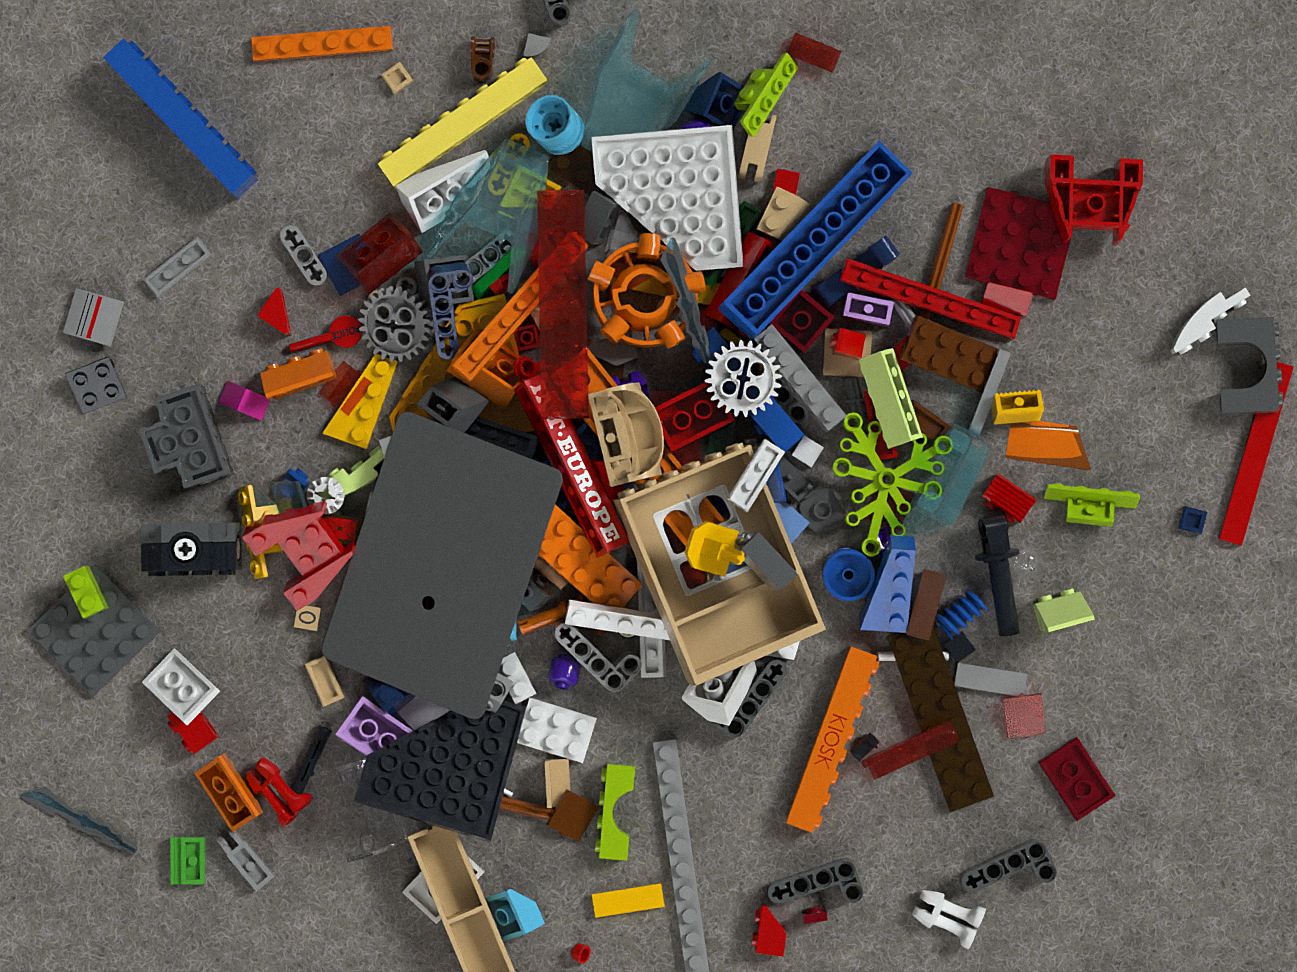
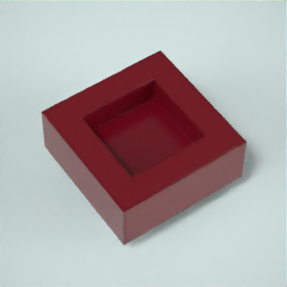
M820 906L806 908L807 912H802L804 924L828 921L826 910L821 909Z

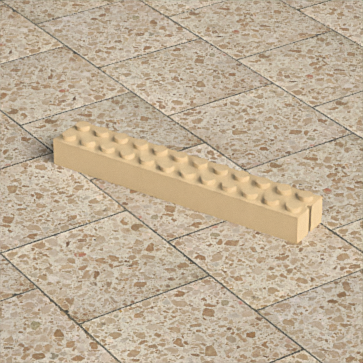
M433 825L430 830L425 826L407 834L463 972H516L459 834Z

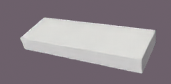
M763 439L726 500L744 512H748L785 451L768 440Z

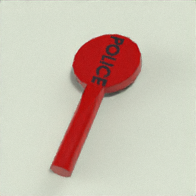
M340 316L332 322L330 332L291 343L289 347L291 353L330 341L343 348L353 347L361 340L362 331L359 328L362 326L352 316Z

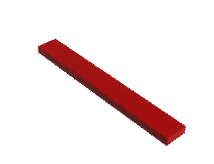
M848 258L845 259L839 282L1011 340L1015 339L1021 320L1020 316Z
M1277 362V369H1281L1282 383H1278V392L1283 393L1284 402L1294 366ZM1279 406L1278 412L1254 413L1218 537L1219 540L1240 546L1243 544L1282 406Z

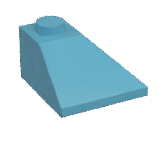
M512 889L485 897L503 941L527 934L545 924L536 902Z

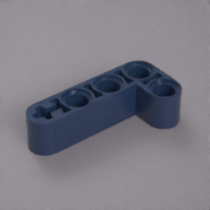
M886 235L855 258L854 261L882 269L895 260L900 253ZM842 269L812 290V293L825 309L856 288L839 282Z
M461 262L437 265L429 269L427 273L436 346L439 356L443 359L454 358L458 351L451 292L466 290L473 284V274L470 266ZM459 273L468 274L467 278L463 280L456 278ZM436 276L444 277V280L440 283L432 281ZM439 298L447 299L444 305L435 303ZM443 320L450 322L446 327L438 325ZM444 337L449 339V348H445Z

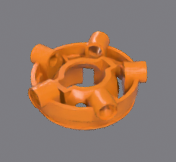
M652 233L640 234L639 242L617 249L603 263L595 261L589 274L588 280L594 282L592 301L596 316L602 325L600 332L614 344L619 341L623 344L639 348L656 347L665 344L670 349L685 339L682 333L686 328L685 322L681 321L679 326L675 320L665 324L669 320L671 312L675 310L679 298V292L669 275L654 265H633L629 257L635 255V260L656 262L658 258L661 259L666 246L660 244V235ZM667 247V262L679 274L676 281L682 294V300H685L687 297L681 281L679 266L674 257V250ZM624 258L627 268L617 275V280L611 285L609 301L600 303L599 290L602 292L606 291L615 271V268L610 266ZM683 259L688 274L684 275L689 291L694 292L697 301L698 293L706 290L705 280L701 271L692 272L687 262ZM644 274L656 277L667 290L666 294L668 296H665L663 305L654 312L642 313L635 310L630 304L623 306L620 304L618 294L625 292L629 282L638 275ZM687 299L685 312L690 323L693 317V303ZM601 308H611L613 315L608 321ZM626 321H628V322H630V323L632 324V327H631V328H630L629 325L626 323ZM629 328L633 331L643 332L644 341L632 339L625 336ZM658 329L654 334L656 340L649 341V331Z

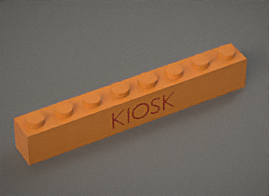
M849 646L785 820L787 824L813 833L814 828L819 829L823 818L822 815H819L822 806L827 807L831 794L827 792L830 784L835 785L839 775V772L836 771L838 762L843 763L847 753V750L844 749L847 740L851 741L855 731L852 724L855 718L859 719L863 709L860 702L863 696L867 697L871 688V684L868 683L870 675H875L879 666V661H876V655Z

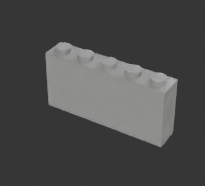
M770 325L753 339L752 344L755 348L761 344L760 351L762 353L769 349L767 357H776L772 364L780 365V368L777 370L778 374L782 375L783 380L805 405L810 416L824 433L828 432L846 417V414L773 325Z

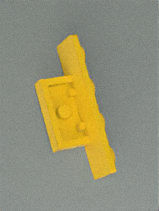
M252 485L239 487L238 501L242 505V524L244 528L265 515L279 514L277 504L256 507ZM278 543L257 556L254 555L246 544L247 550L250 552V570L254 575V579L268 577L264 554L283 551Z

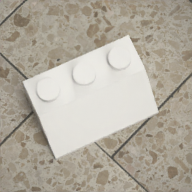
M755 661L699 685L689 684L682 696V700L706 720L729 726L757 676Z

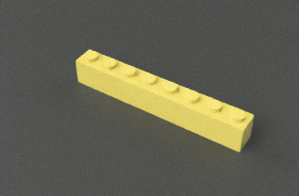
M532 57L528 60L526 58L519 60L514 65L515 69L509 73L504 71L495 78V83L490 86L487 84L483 85L476 91V96L470 100L467 97L456 105L458 107L451 113L449 111L444 112L437 118V123L432 126L428 124L418 131L419 135L417 137L405 139L399 144L400 148L393 153L388 151L382 155L378 165L393 187L396 189V185L421 172L548 84L546 77Z

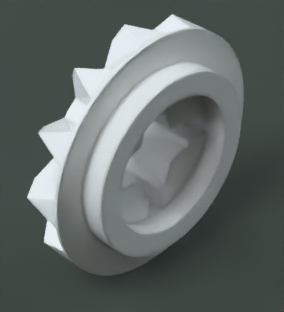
M320 477L314 480L307 489V502L309 505L322 502V497L317 495L316 492H324L328 485V494L335 497V500H326L327 507L324 514H332L342 506L344 490L337 480L330 477Z

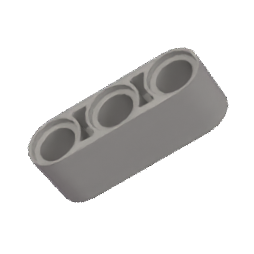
M783 378L776 379L775 382L779 383L781 387L774 388V391L786 390L789 398L785 402H780L776 397H772L795 424L803 423L808 417V409ZM794 407H799L803 410L804 415L802 419L795 420L792 418L791 410Z

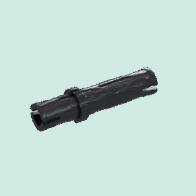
M318 725V729L301 765H298L296 768L298 772L290 787L294 792L302 794L310 777L314 776L315 772L313 770L332 730ZM320 740V743H319V745H318V747H317V749H316V751H315V753H314V756L311 758V756H312V754H313V752H314V750H315V748H316V746H317V743H318V741Z

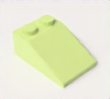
M1073 588L1061 591V596L1052 598L1051 594L1037 598L1038 603L1033 604L1040 631L1052 632L1095 620L1082 593L1079 591L1074 592Z

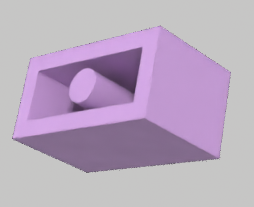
M847 293L842 318L888 327L894 302Z

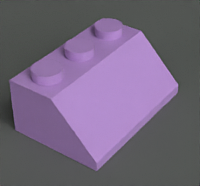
M362 696L335 735L367 756L394 740L411 733L412 730Z

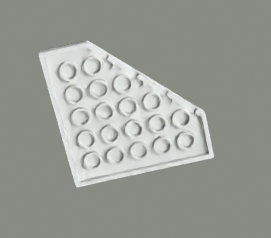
M732 125L591 137L595 184L611 196L622 208L633 215L650 232L660 235L664 244L674 250V241L671 238H675L682 258L693 269L697 271L743 267Z

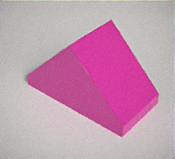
M228 381L219 403L262 421L271 400Z

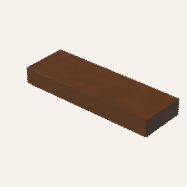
M923 570L907 629V636L930 641L946 581V574Z

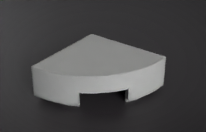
M528 33L523 57L531 58L544 52L549 47L551 38Z

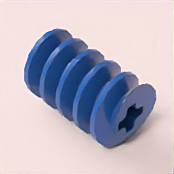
M968 590L965 591L967 599L961 596L957 598L959 605L954 602L950 603L952 611L947 608L943 609L945 617L940 614L936 615L939 626L951 640H953L951 632L957 635L960 634L958 626L966 629V620L972 623L975 622L973 614L979 617L982 616L980 608L988 611V608L980 598Z

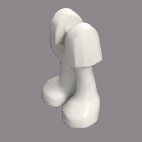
M922 890L919 899L934 905V910L930 913L925 909L915 907L912 915L928 928L936 925L954 933L960 938L961 946L969 949L977 930L940 915V912L944 911L978 928L986 908L980 906L973 909L964 908L945 900L943 893Z

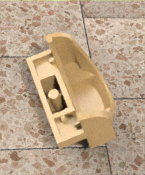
M640 382L615 386L588 394L610 486L613 487L662 475L660 462L664 449L663 429L654 405L641 391Z

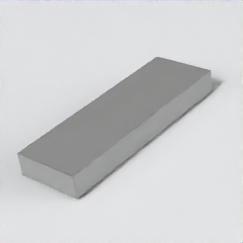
M197 236L145 277L143 281L154 295L159 298L213 254Z
M957 663L954 685L1024 697L1027 674Z

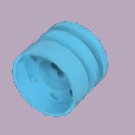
M546 95L537 99L526 113L525 124L527 131L551 154L564 155L572 152L579 146L584 137L585 126L582 118L564 98L556 95Z

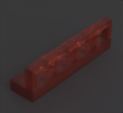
M947 720L869 755L861 763L864 768L869 767L875 780L958 743L960 740L950 720Z

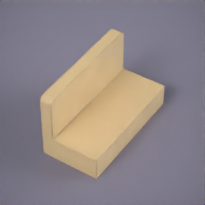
M568 758L545 760L547 808L556 807L566 789L571 791Z

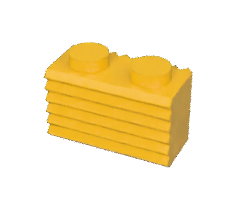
M1033 389L1032 392L1024 390L1018 393L1010 391L1009 394L1007 392L1004 394L1002 392L1000 394L996 393L991 404L994 425L1040 421L1044 411L1042 395L1039 389L1037 391Z

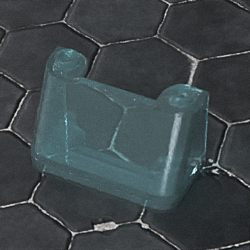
M957 424L950 426L945 436L949 437V444L952 448L951 453L959 456L960 459L942 496L934 492H925L918 500L914 499L910 510L942 526H951L958 519L989 454L988 447L983 441Z

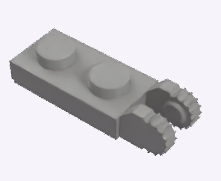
M228 829L229 835L238 843L235 849L232 850L226 839L221 836L216 840L228 854L226 856L254 890L258 891L275 875L236 830L232 832L231 829Z

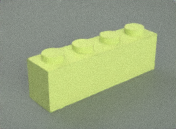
M894 349L883 350L858 359L860 370L865 378L868 394L875 407V415L880 422L883 439L887 443L888 449L922 438L923 436Z

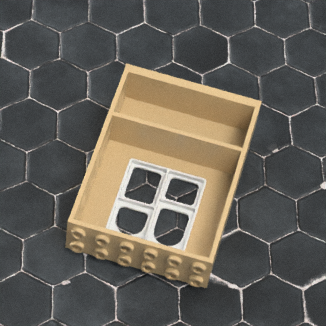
M736 443L726 447V452L721 454V451L703 457L704 462L702 463L693 461L685 464L680 472L678 470L666 472L660 475L661 480L659 481L650 479L638 484L640 489L628 488L617 493L618 498L613 500L687 683L692 685H699L826 630L767 484L765 483L748 512H744L726 500L754 455L751 445H743V443ZM709 495L719 496L727 505L730 519L718 525L738 530L739 536L744 532H759L798 575L781 591L771 590L747 565L726 574L725 577L713 574L714 578L712 581L689 589L680 570V564L688 559L684 552L675 554L672 551L663 527L664 518L673 510H681L688 514L695 528L703 523L698 510L702 499Z

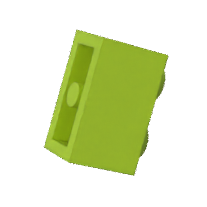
M82 566L63 576L82 618H89L109 608L89 566Z

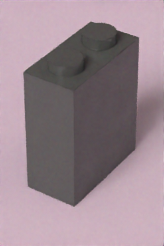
M744 532L735 541L736 545L734 548L745 553L744 557L746 559L744 562L771 590L781 591L798 575L759 532Z

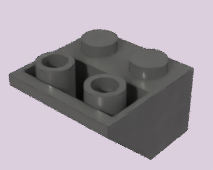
M453 377L432 385L417 405L440 424L465 433L489 401L463 381Z

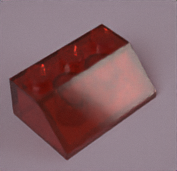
M389 213L362 234L360 238L339 252L336 257L358 285L369 295L392 276L396 275L402 268L414 261L423 253V250L413 235ZM364 241L365 245L357 250L356 247Z

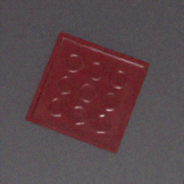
M987 187L964 278L983 283L991 282L1032 292L1035 296L1056 300L1070 240L1067 243L1062 242L1051 203Z

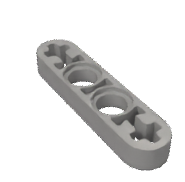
M999 348L983 392L969 424L968 434L976 437L980 435L1010 357V352Z

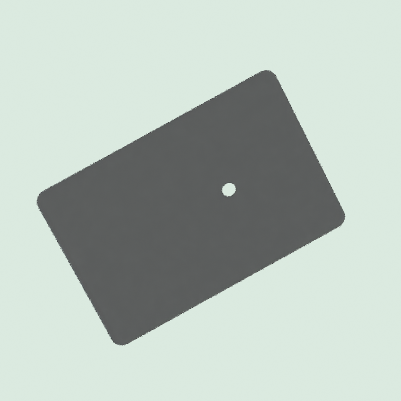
M402 413L397 419L354 554L352 555L323 643L322 650L324 656L333 662L468 718L478 719L482 717L485 713L563 482L560 471L414 413ZM426 596H431L435 601V605L431 610H426L422 605V600Z

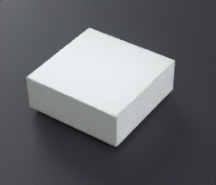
M803 436L792 456L812 467L824 447Z

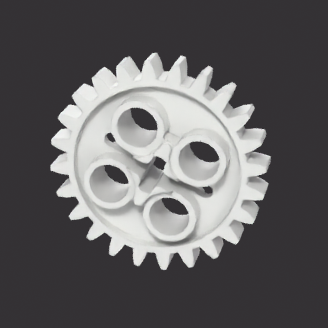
M742 340L739 342V347H735L733 342H730V350L722 346V355L714 353L717 361H709V364L713 366V370H706V373L710 374L711 378L706 379L705 382L712 384V387L708 388L707 392L715 393L711 400H720L718 408L726 405L725 413H729L731 409H734L736 417L739 411H743L744 416L747 417L749 410L754 415H757L756 408L758 407L765 411L764 403L772 405L773 402L770 396L778 397L774 388L781 387L779 383L775 382L776 379L782 378V375L775 374L780 365H772L776 357H767L769 349L762 353L760 351L761 344L756 348H752V341H749L747 347L744 346ZM732 358H736L741 362V367L737 371H731L727 367L728 361ZM746 358H749L747 377L750 378V382H745L742 399L739 400L737 396L740 380L737 379V376L742 375L744 361ZM754 363H760L764 366V373L762 375L755 376L751 373L750 368ZM728 381L734 382L736 385V391L731 395L723 392V385ZM755 386L759 389L760 394L756 399H749L746 396L748 387Z

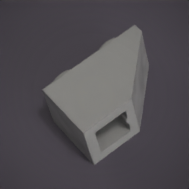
M627 331L625 336L631 338L629 331ZM601 338L588 342L589 347L587 348L595 358L615 367L639 358L635 347L619 341L614 344L608 339L602 341Z

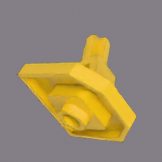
M707 521L691 529L684 552L690 566L725 577L730 562L741 565L746 559L743 551L734 548L739 531Z

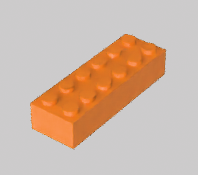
M554 506L538 555L591 603L623 608L643 584L609 553L597 558L583 529L558 506Z

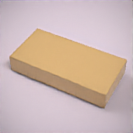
M322 656L304 664L323 707L345 698L329 659Z

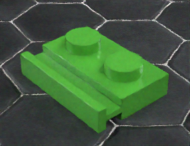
M170 837V885L206 884V837Z

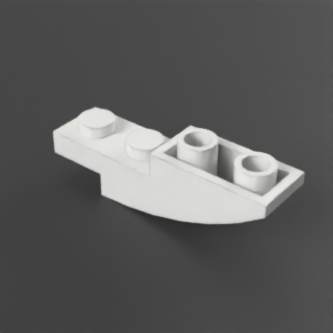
M1243 288L1227 299L1219 292L1202 304L1180 329L1170 349L1171 353L1179 352L1182 355L1193 348L1191 343L1197 339L1201 343L1211 337L1210 331L1216 328L1211 320L1213 319L1217 322V320L1227 316L1226 310L1231 307L1236 310L1247 303L1245 299L1250 296L1248 290Z

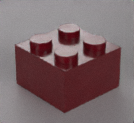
M801 289L768 326L773 325L788 343L804 355L835 317Z

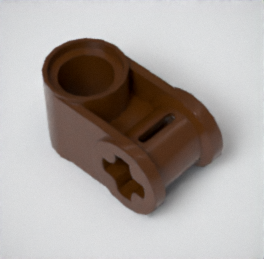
M471 36L472 75L476 81L484 83L489 81L493 75L495 37L476 39L474 36ZM484 65L488 67V72L484 75H478L476 73L477 67Z

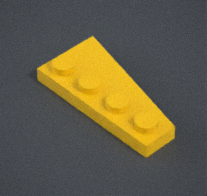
M375 354L322 434L367 449L398 361L391 362L390 358L382 359L381 355Z

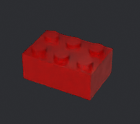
M704 382L655 407L661 421L664 440L671 453L735 421L731 411L725 413L726 405L718 408L720 400H711L715 395L714 392H707V389L712 387L711 383Z

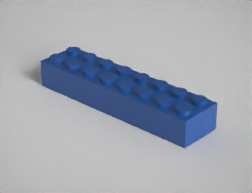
M123 38L103 58L216 178L239 199L258 181L254 176L257 173L256 170L245 159L242 162L238 159L241 155L229 142L226 145L222 142L225 138L213 125L208 128L206 124L209 121L197 108L194 111L190 109L193 104L181 91L178 94L174 92L177 87L165 74L161 77L158 75L161 70L148 57L145 60L142 58L145 53L132 40L128 43Z

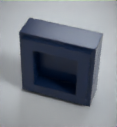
M1183 506L1178 529L1201 535L1207 512Z

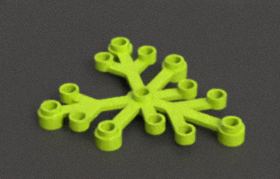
M852 412L843 419V427L847 431L852 432L859 443L853 442L850 438H844L839 443V449L844 453L852 451L866 455L875 471L852 466L848 459L839 458L833 462L832 472L837 477L852 475L874 481L866 487L856 489L851 493L853 503L860 504L867 496L879 490L875 501L856 512L848 513L845 517L847 525L856 526L861 519L873 513L868 538L861 544L862 553L867 557H873L881 549L877 538L883 516L891 527V535L903 536L906 531L904 525L899 523L886 502L888 492L896 504V512L899 515L908 514L911 510V505L904 500L897 487L922 493L927 500L938 499L942 494V487L938 482L930 481L922 484L899 477L914 468L929 471L934 476L942 474L944 465L941 462H930L927 460L937 454H948L953 448V442L947 436H940L934 440L932 447L922 452L923 446L927 443V437L922 433V444H917L916 440L912 441L913 450L909 461L894 470L885 468L875 452L878 434L882 431L880 423L873 421L868 424L867 438L861 429L862 417L858 413ZM849 419L855 420V427H850L848 425ZM875 424L878 426L877 433L871 431V425ZM844 441L850 443V449L846 450L843 448L842 444ZM939 442H944V443H945V445H946L945 450H940V449H939V447H938V443H939ZM838 464H843L845 466L844 472H839L837 470ZM934 464L940 466L939 473L933 471ZM884 475L889 476V484H885L882 481ZM929 487L935 489L934 495L928 494L927 489ZM856 492H859L862 495V499L860 501H857L854 498V494ZM901 504L907 506L906 512L900 511L899 506ZM850 515L856 516V523L849 522ZM896 526L902 529V533L900 535H896L894 533V528ZM868 543H871L874 546V550L872 552H868L866 550V545Z

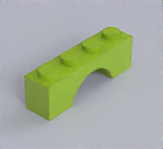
M607 763V768H602L601 782L606 783L605 792L600 791L599 805L604 806L603 815H598L597 829H602L601 838H596L595 852H599V858L627 861L629 835L617 827L613 819V807L620 796L633 790L635 765Z

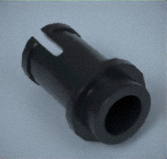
M871 732L867 735L864 734V738L850 750V753L859 762L874 747L878 748L877 744L880 742Z

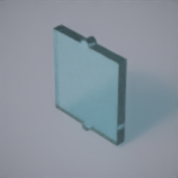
M285 479L282 482L271 483L279 513L293 508L296 510L307 507L300 481H288Z

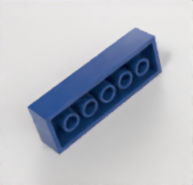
M714 327L707 332L709 351L712 360L716 362L715 352L722 355V346L727 350L731 348ZM699 339L697 341L702 348L705 360L707 362L705 363V366L708 368V370H713V366L709 364L710 360L707 355L706 348L702 343L701 339ZM692 345L691 349L693 351L691 356L700 365L703 363L701 354ZM732 358L728 361L727 367L731 371H737L741 367V362L736 358ZM745 364L742 375L737 376V379L740 380L737 396L739 400L742 399L745 382H750V378L747 377L748 368ZM728 381L723 385V392L725 394L731 395L736 391L734 382ZM750 386L746 390V396L749 399H756L760 394L759 389L755 386ZM770 396L773 402L772 405L765 402V411L758 407L756 408L757 415H754L749 410L747 416L754 422L751 427L759 436L764 434L769 442L786 452L805 435L775 399ZM739 411V413H740L744 418H746V417L744 416V414H743V411Z

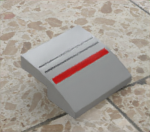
M76 288L63 333L111 347L124 302Z

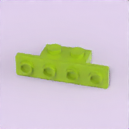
M788 53L781 55L773 69H755L734 102L738 110H747L740 123L751 137L756 136L798 69V66Z
M1053 483L1047 484L1044 499L1066 501V522L1112 527L1114 524V507L1135 509L1139 503L1140 494L1131 491L1119 492L1110 491L1107 488L1091 489L1085 486L1073 487Z

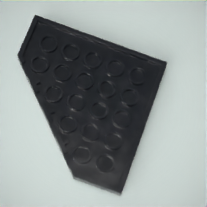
M503 700L496 713L492 710H485L483 716L478 719H471L451 710L411 733L394 740L381 749L368 754L353 802L490 842L526 707Z

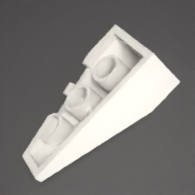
M483 150L417 173L396 185V189L403 206L419 231L423 233L442 222L447 217L445 212L453 204L458 206L462 202L460 197L468 189H475L493 171V167L487 151Z

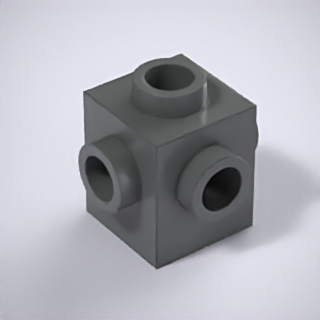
M539 572L531 574L522 604L529 611L541 608L556 594L545 576Z

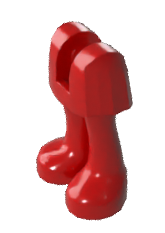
M261 757L256 763L257 770L250 769L245 774L246 781L254 795L260 792L267 799L277 814L279 824L285 827L314 798L309 793L296 794L280 776V769L265 757ZM271 784L279 792L282 798L286 801L288 806L285 805L280 800V798L275 794V792L270 787Z

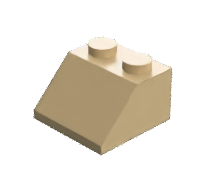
M776 187L755 232L781 243L813 210L814 206L802 198Z

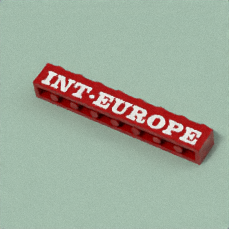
M545 372L520 383L514 390L537 437L540 439V443L552 467L558 469L562 474L563 482L561 486L596 557H601L621 548L630 542L627 532L622 527L617 517L616 509L612 506L606 490L596 474L595 466L588 458L585 446L580 441L575 431V426L565 411L564 403L560 400L553 381Z

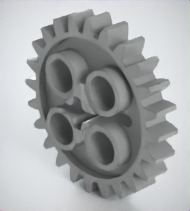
M392 286L386 288V291L381 288L378 290V294H371V300L368 299L364 302L367 307L360 309V312L365 316L358 319L364 325L359 330L366 332L362 340L369 339L370 342L366 347L374 346V355L382 352V359L390 355L391 362L395 361L397 357L402 362L406 357L410 360L414 357V354L419 355L422 352L421 348L424 349L428 346L425 341L432 339V336L427 332L434 329L428 323L433 318L426 316L430 308L423 309L422 306L426 301L418 302V293L410 296L409 288L402 293L401 286H398L395 291ZM382 306L388 308L389 316L383 313ZM405 309L411 313V319H408L405 316ZM381 329L387 332V338L381 335ZM403 332L409 335L410 342L404 340Z

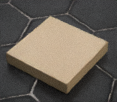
M825 329L823 376L864 378L858 359L832 355L833 349L829 348L831 336L833 333H837L838 329ZM850 330L866 335L862 358L871 355L872 331Z

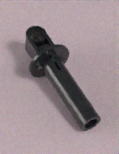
M1003 514L980 518L978 520V529L983 552L975 555V560L988 563L999 636L1016 635L1020 633L1009 558L1020 554L1017 548H1010L1008 523Z

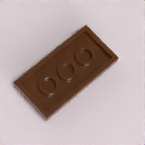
M915 315L899 360L977 392H983L998 349Z

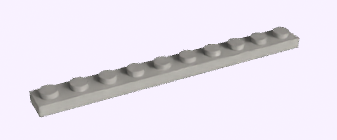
M676 739L653 742L685 972H709Z

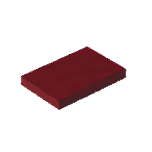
M1078 737L1073 738L1038 761V764L1076 821H1079L1116 796Z

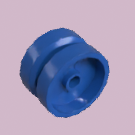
M841 547L832 551L826 557L822 566V578L827 590L834 597L843 601H855L864 597L871 590L874 582V568L869 557L865 556L861 550L854 547ZM847 570L853 572L849 579L844 575Z

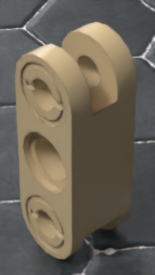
M772 114L769 124L763 123L755 137H751L748 134L738 178L745 179L748 164L750 163L758 165L754 182L761 183L777 115Z

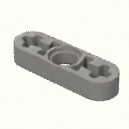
M292 225L284 227L280 233L281 241L307 281L313 286L323 285L328 278L327 271L302 232ZM287 232H297L295 239L299 244L303 241L304 245H300L292 251L291 248L295 247L291 240L286 241L285 238L288 237ZM306 249L310 252L311 257L309 261L303 263L298 260L297 255L299 251ZM314 260L317 262V264L313 265L315 270L323 272L320 275V281L316 279L311 280L313 273L310 268L306 271L304 270V267L310 266Z

